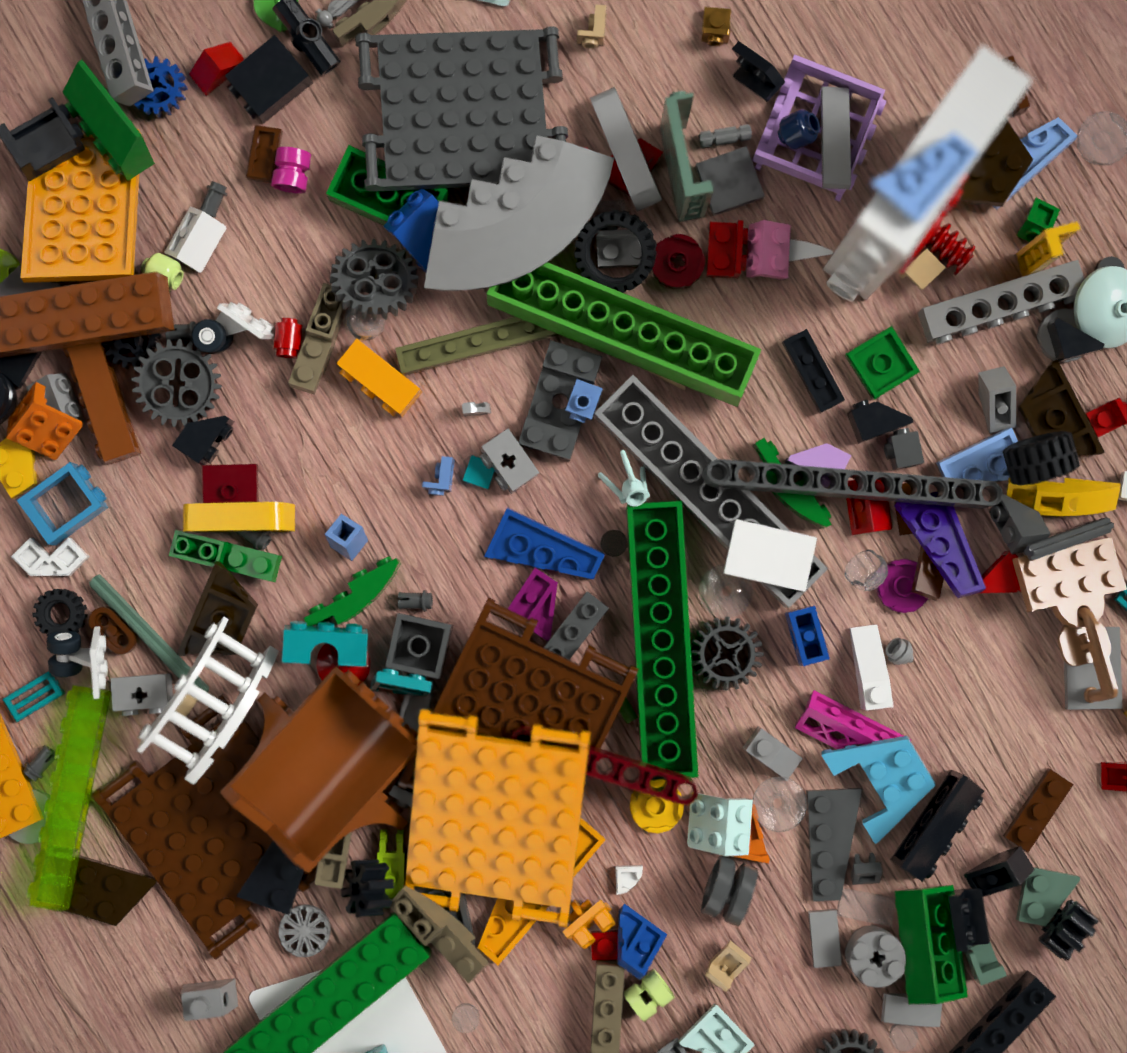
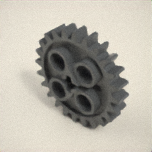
M375 239L372 240L371 245H367L365 240H362L361 247L351 243V252L343 248L342 257L336 256L335 264L331 266V292L336 293V302L342 301L343 309L352 307L351 315H355L360 311L362 312V319L371 314L373 321H376L377 315L381 314L387 320L388 312H391L396 317L398 316V308L405 311L407 303H413V297L417 294L419 276H416L417 267L412 266V258L405 259V250L397 253V245L394 244L391 248H388L386 240L382 242L381 246L377 245ZM362 292H366V293H369V294H368V295H363V294H361V293H362Z
M167 339V347L163 348L157 342L156 352L149 348L146 349L150 356L148 359L139 357V360L144 365L143 367H134V370L139 372L140 376L132 378V381L139 383V386L132 389V391L136 393L141 392L142 396L136 402L145 401L146 405L142 411L146 412L151 409L153 411L152 420L160 415L162 416V425L165 424L167 419H171L173 427L176 426L177 420H181L185 426L187 418L191 417L194 422L198 421V413L206 417L205 407L215 408L210 400L211 398L219 399L220 397L213 391L214 389L222 388V385L214 383V379L221 377V374L212 372L218 365L217 363L208 364L207 361L210 359L211 354L202 356L200 355L202 351L198 348L196 351L192 350V341L186 347H183L181 339H178L176 346H173L170 339ZM179 358L181 359L180 380L185 381V386H180L178 406L174 407V386L169 384V380H174L176 359ZM166 360L172 365V372L169 375L163 376L157 372L156 365L159 361ZM186 364H197L200 368L199 375L195 378L187 377L184 374ZM163 387L170 392V399L167 402L161 403L155 399L154 392L158 388ZM186 390H193L198 395V400L193 405L185 404L182 400V394Z

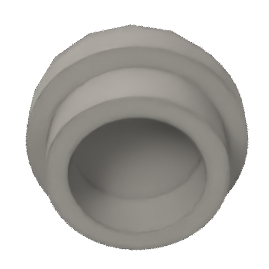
M895 638L886 647L885 653L888 656V660L894 665L913 662V648L908 640Z

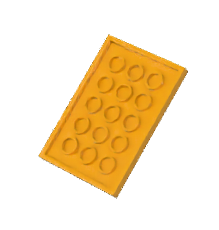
M83 131L84 138L80 140L85 147L84 151L35 179L28 181L20 277L24 283L94 281L134 275L139 174L129 181L125 179L122 173L116 175L108 163L110 159L108 155L102 156L93 144V141H95L92 135L87 137Z

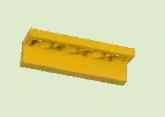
M1078 221L1046 229L1018 251L1016 255L1022 277L1042 271L1063 255L1061 244L1080 230Z

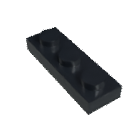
M807 329L782 342L820 414L845 401Z

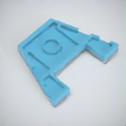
M908 736L873 741L872 744L861 746L850 745L837 750L826 749L821 752V756L834 776L860 763L886 808L862 820L864 827L875 844L935 786V781Z

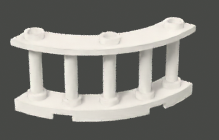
M223 617L217 625L212 623L204 635L207 640L186 676L182 675L174 686V689L177 691L151 725L147 723L138 736L141 739L137 749L138 752L142 753L152 742L186 763V767L189 769L185 780L192 784H195L214 761L210 757L218 747H225L242 722L259 693L256 688L261 678L266 679L279 653L272 646H269L263 654L260 652L255 653L223 633L229 620L226 617ZM217 642L251 663L250 666L253 669L249 677L246 676L244 678L210 657ZM204 666L238 687L240 694L233 705L223 703L193 684ZM186 694H189L222 715L223 721L216 731L212 730L209 732L175 711ZM169 720L204 741L203 745L205 746L199 753L194 752L192 754L159 734L160 730Z

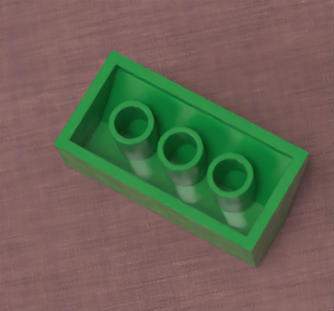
M83 60L77 62L62 91L67 100L64 106L73 119L75 117L80 119L81 122L78 124L87 137L91 135L94 137L95 141H93V144L102 156L108 155L110 158L108 163L116 175L122 173L125 179L129 181L154 165L153 158L141 133Z
M953 885L895 891V907L899 923L898 934L906 957L904 972L908 1004H941L968 997L962 952H957L948 897L954 891Z

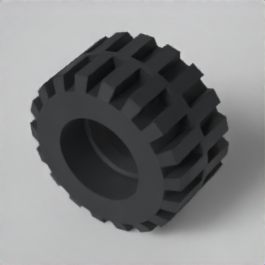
M1066 431L1051 432L1024 439L1009 445L1002 451L1011 484L1030 485L1067 475L1080 466L1072 433Z

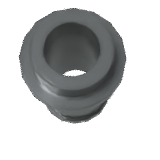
M212 181L206 187L208 192L200 210L216 218L223 196H227L225 192L227 187Z
M191 321L190 324H174L175 331L165 332L166 339H170V341L178 339L192 341V330L196 323Z
M267 531L235 532L252 543L254 549H260L261 551L266 549L272 539Z
M423 590V593L399 592L398 598H400L398 600L399 609H422L423 612H426L427 609H432L433 595L432 593H427V590Z
M44 745L30 763L25 764L26 768L23 772L34 781L38 778L42 779L44 777L43 772L58 757V754L51 748L49 750L47 745Z

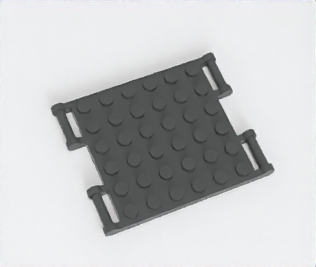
M551 26L539 30L392 35L357 34L355 36V43L359 47L360 63L358 87L361 90H380L383 135L365 134L362 136L367 178L364 180L365 190L396 191L419 190L421 188L470 187L472 179L498 184L504 157L530 162L536 135L566 142L568 138L567 127L557 126L552 129H546L543 84L559 83L563 80V72L559 68L557 46L559 29ZM539 42H547L548 71H541ZM369 48L378 49L379 77L374 78L371 76ZM376 148H384L386 179L378 178Z

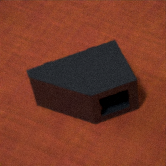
M220 416L187 423L172 446L198 464L206 465L207 462L210 464L218 454L219 450L216 448L222 440L226 441L232 434L234 429L232 425L235 421L227 416Z

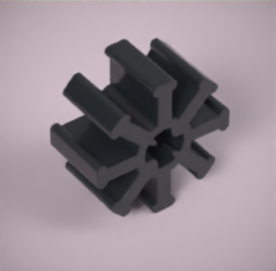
M378 859L351 861L352 869H346L344 877L350 885L347 888L341 889L342 898L351 897L348 906H346V911L349 914L356 913V918L384 915L383 908H390L393 902L385 893V889L394 888L393 879H384L389 866L386 863H379Z
M1072 899L1066 902L1063 910L1058 909L1052 922L1042 927L1041 930L1045 933L1039 937V941L1065 961L1071 958L1074 950L1079 953L1084 949L1085 945H1083L1082 941L1085 938L1094 936L1096 929L1093 926L1099 922L1098 918L1077 900L1074 902Z

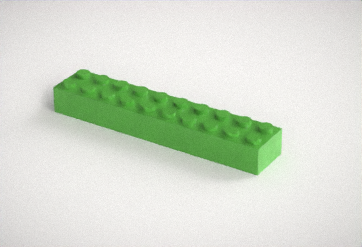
M548 262L516 280L491 286L487 292L488 306L735 407H738L762 350Z

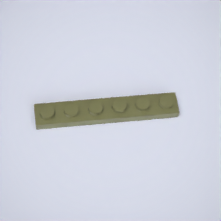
M512 317L397 347L395 350L401 373L405 376L554 337L559 334L518 317Z

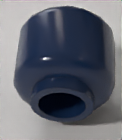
M803 109L798 110L781 119L778 138L782 144H786L790 149L797 150L816 141L820 131L819 121L813 113Z

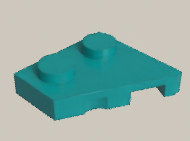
M382 669V672L377 671L370 686V690L378 692L379 688L393 690L392 693L427 697L430 693L432 682L426 681V677L422 675L410 674L409 677L398 675L399 672L396 670Z

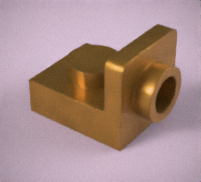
M704 7L701 42H707L710 46L728 44L731 9Z

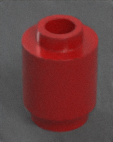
M281 318V322L275 323L273 349L276 350L277 357L297 358L298 352L301 350L303 328L302 325L297 324V319Z

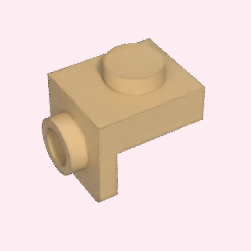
M730 940L710 960L705 975L712 984L726 992L730 988L732 981L750 964L751 957Z

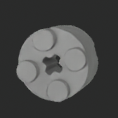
M869 925L857 929L851 935L845 948V959L850 970L862 983L871 987H885L894 983L904 974L906 963L904 949L901 943L889 931L875 925ZM877 951L880 955L877 956V960L873 961L871 959L874 956L873 952Z

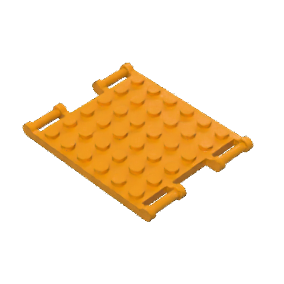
M421 709L405 886L415 890L416 886L451 891V897L421 894L441 907L449 908V911L458 912L461 893L514 900L512 920L521 921V919L556 923L559 924V927L567 928L590 732L582 731L580 734L543 729L542 725L534 724L532 742L530 743L476 735L478 717L469 716L468 718L433 714L430 713V710ZM429 725L466 729L467 734L429 729ZM541 740L580 745L579 749L545 745L541 744ZM523 902L561 907V912L524 908Z

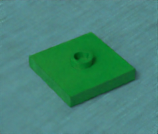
M892 326L844 355L872 400L877 399L920 372Z

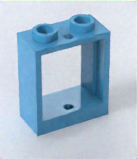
M69 462L17 500L48 545H58L109 508L104 502L107 497L98 486L94 488L89 481L91 475L82 464L78 465ZM71 475L92 505L57 529L36 499Z

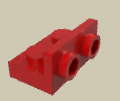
M738 220L737 223H709L706 277L738 279L741 271L746 270L747 255H742V244H747L748 228H743L744 220Z

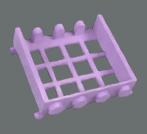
M794 54L784 79L785 83L780 89L752 161L757 163L755 169L760 171L761 166L765 165L822 187V154L802 147L794 150L796 153L792 163L773 156L777 144L789 148L779 140L778 130L781 119L790 114L795 99L799 98L814 104L812 113L815 116L819 107H821V90L818 98L799 92L806 74L824 81L823 87H828L829 84L837 87L849 88V101L852 93L871 100L865 117L850 112V119L862 123L856 140L850 139V146H853L851 150V187L849 189L851 190L857 177L853 173L856 164H862L867 152L866 149H863L866 139L871 141L877 126L872 124L875 115L880 116L886 104V100L882 99L885 90ZM801 153L820 161L816 172L797 165ZM824 188L837 193L835 200L840 202L842 195L846 191V189Z

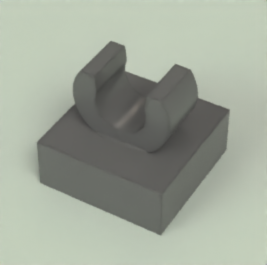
M873 853L869 854V863H862L859 854H855L851 871L852 885L880 883L883 873L881 862H875L876 858Z

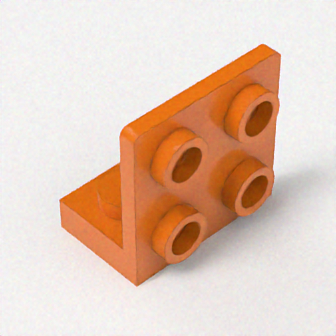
M35 382L10 415L6 438L53 460H57L80 431L83 422L46 405V386Z

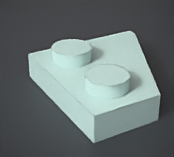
M715 1003L678 1040L681 1046L702 1053H748L755 1045Z

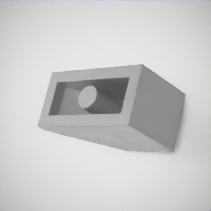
M1003 366L979 372V397L989 433L1002 431L1008 427L1015 428L1016 384L1007 369Z
M759 726L743 746L745 751L786 780L789 779L803 759Z

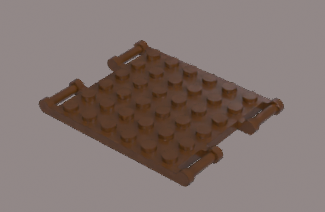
M488 597L433 714L463 718L476 716L478 717L476 735L511 740L512 733L517 727L529 726L533 728L534 724L542 725L543 729L581 734L582 731L590 732L589 745L601 749L636 677L638 668L632 665L628 667L596 652V648L590 645L587 646L580 663L577 664L529 641L538 620L532 617L530 619L525 618L496 604V600ZM489 614L496 615L525 629L522 637L487 621ZM590 661L625 677L622 684L588 669ZM429 725V729L467 734L466 729ZM519 734L516 737V741L532 742L531 737L527 734ZM548 742L545 744L557 746L554 742ZM417 754L409 761L398 787L403 789L407 787L414 791L415 779L411 776L416 769Z
M225 694L217 697V699L227 705L232 704ZM209 707L192 721L202 727L219 713ZM244 718L225 747H218L210 757L214 760L213 763L195 784L185 780L189 768L186 767L185 762L177 757H174L151 776L142 764L135 760L123 774L102 790L98 788L92 793L95 802L102 807L215 960L221 957L225 949L250 930L254 931L260 927V922L249 908L254 903L236 896L273 841L263 829L235 809L220 793L247 764L260 743L259 738ZM221 722L214 728H212L210 731H216ZM179 727L182 734L191 742V745L185 750L192 754L194 752L199 753L205 746L203 745L204 741ZM135 777L139 778L142 783L113 804L111 802L110 796ZM318 865L309 873L303 875L299 886L302 892L308 890L311 887L310 884L315 881ZM240 914L244 922L216 942L212 935Z

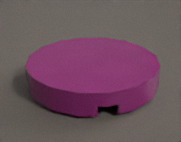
M908 559L892 561L884 566L878 574L876 582L877 595L883 605L890 610L899 613L914 612L929 599L911 592L917 566L916 561Z

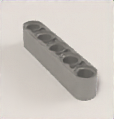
M615 87L591 97L590 100L637 212L662 201Z

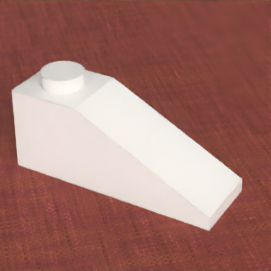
M869 625L850 628L860 708L863 710H874L893 707L890 679L878 626Z

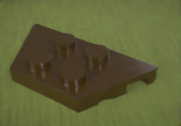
M1006 118L966 173L969 176L961 187L963 193L960 196V201H968V204L979 205L986 203L989 206L1003 207L1032 164V156Z
M1058 360L1051 362L1018 406L1032 436L1058 431L1071 432L1077 455H1100L1105 453Z
M219 561L215 562L177 652L179 656L200 653L207 640L204 637L207 629L212 623L217 625L223 617L229 619L223 633L242 644L258 607V603ZM218 642L211 655L216 653L236 655V653Z
M57 849L54 854L63 910L117 926L151 888L158 883L154 877L61 849Z

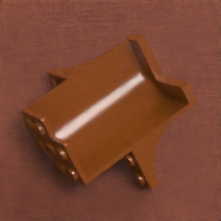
M337 667L329 673L295 712L280 697L276 696L273 699L266 692L262 694L258 701L264 711L265 724L260 743L247 764L220 792L235 809L263 829L285 854L307 873L318 864L340 839L360 827L381 823L392 825L402 830L408 823L400 815L404 810L393 802L392 799L387 803L386 800L389 797L382 791L417 754L418 740L416 737L418 733L407 723L401 726L405 721L395 711L391 709L387 713L386 711L390 707L378 696L373 700L376 696L374 692L362 682L357 686L360 680L349 670L344 674Z

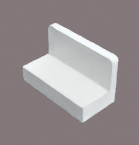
M189 207L164 253L201 273L224 234L226 226L204 211Z

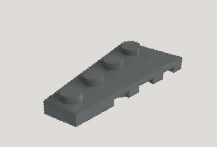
M862 788L806 790L813 902L841 900Z

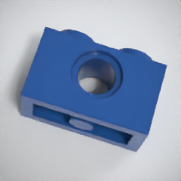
M808 606L784 613L799 666H807L829 660L830 657L816 607Z

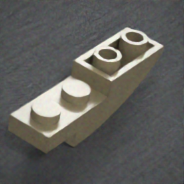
M373 0L372 2L367 1L363 3L351 17H344L336 23L335 28L332 29L335 38L343 47L359 33L364 32L370 35H377L393 20L407 0Z
M323 283L305 330L306 337L288 382L289 387L314 395L322 374L326 372L345 309L342 308V301L336 302V293L331 292V285Z
M352 832L340 839L318 862L314 885L343 888Z
M407 886L403 887L394 897L390 908L424 946L432 943L468 984L489 964L487 959L472 944L476 937L440 905Z

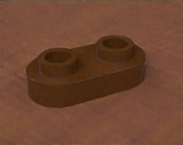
M100 607L90 614V628L94 631V627L100 626L101 636L106 635V646L112 652L127 654L134 650L137 644L136 634L114 610L108 607ZM103 616L109 618V623L106 626L101 623ZM123 635L126 636L128 640L127 644L124 646L121 645L119 641L120 637Z

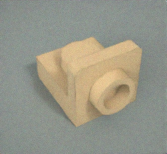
M595 5V14L589 15L588 30L592 31L577 30V44H582L585 48H597L598 45L604 46L606 5Z

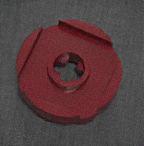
M674 234L657 243V254L652 268L655 279L671 289L691 287L700 278L705 266L704 253L697 241L684 234ZM677 255H681L685 266H680L678 269L674 268V264L670 262V259H675Z

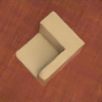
M926 249L912 262L905 273L899 276L902 279L907 276L920 290H923L946 267Z

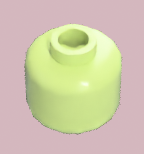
M156 253L150 258H146L141 265V272L143 274L158 272L167 276L169 292L176 290L183 280L184 272L181 270L180 263L161 253Z

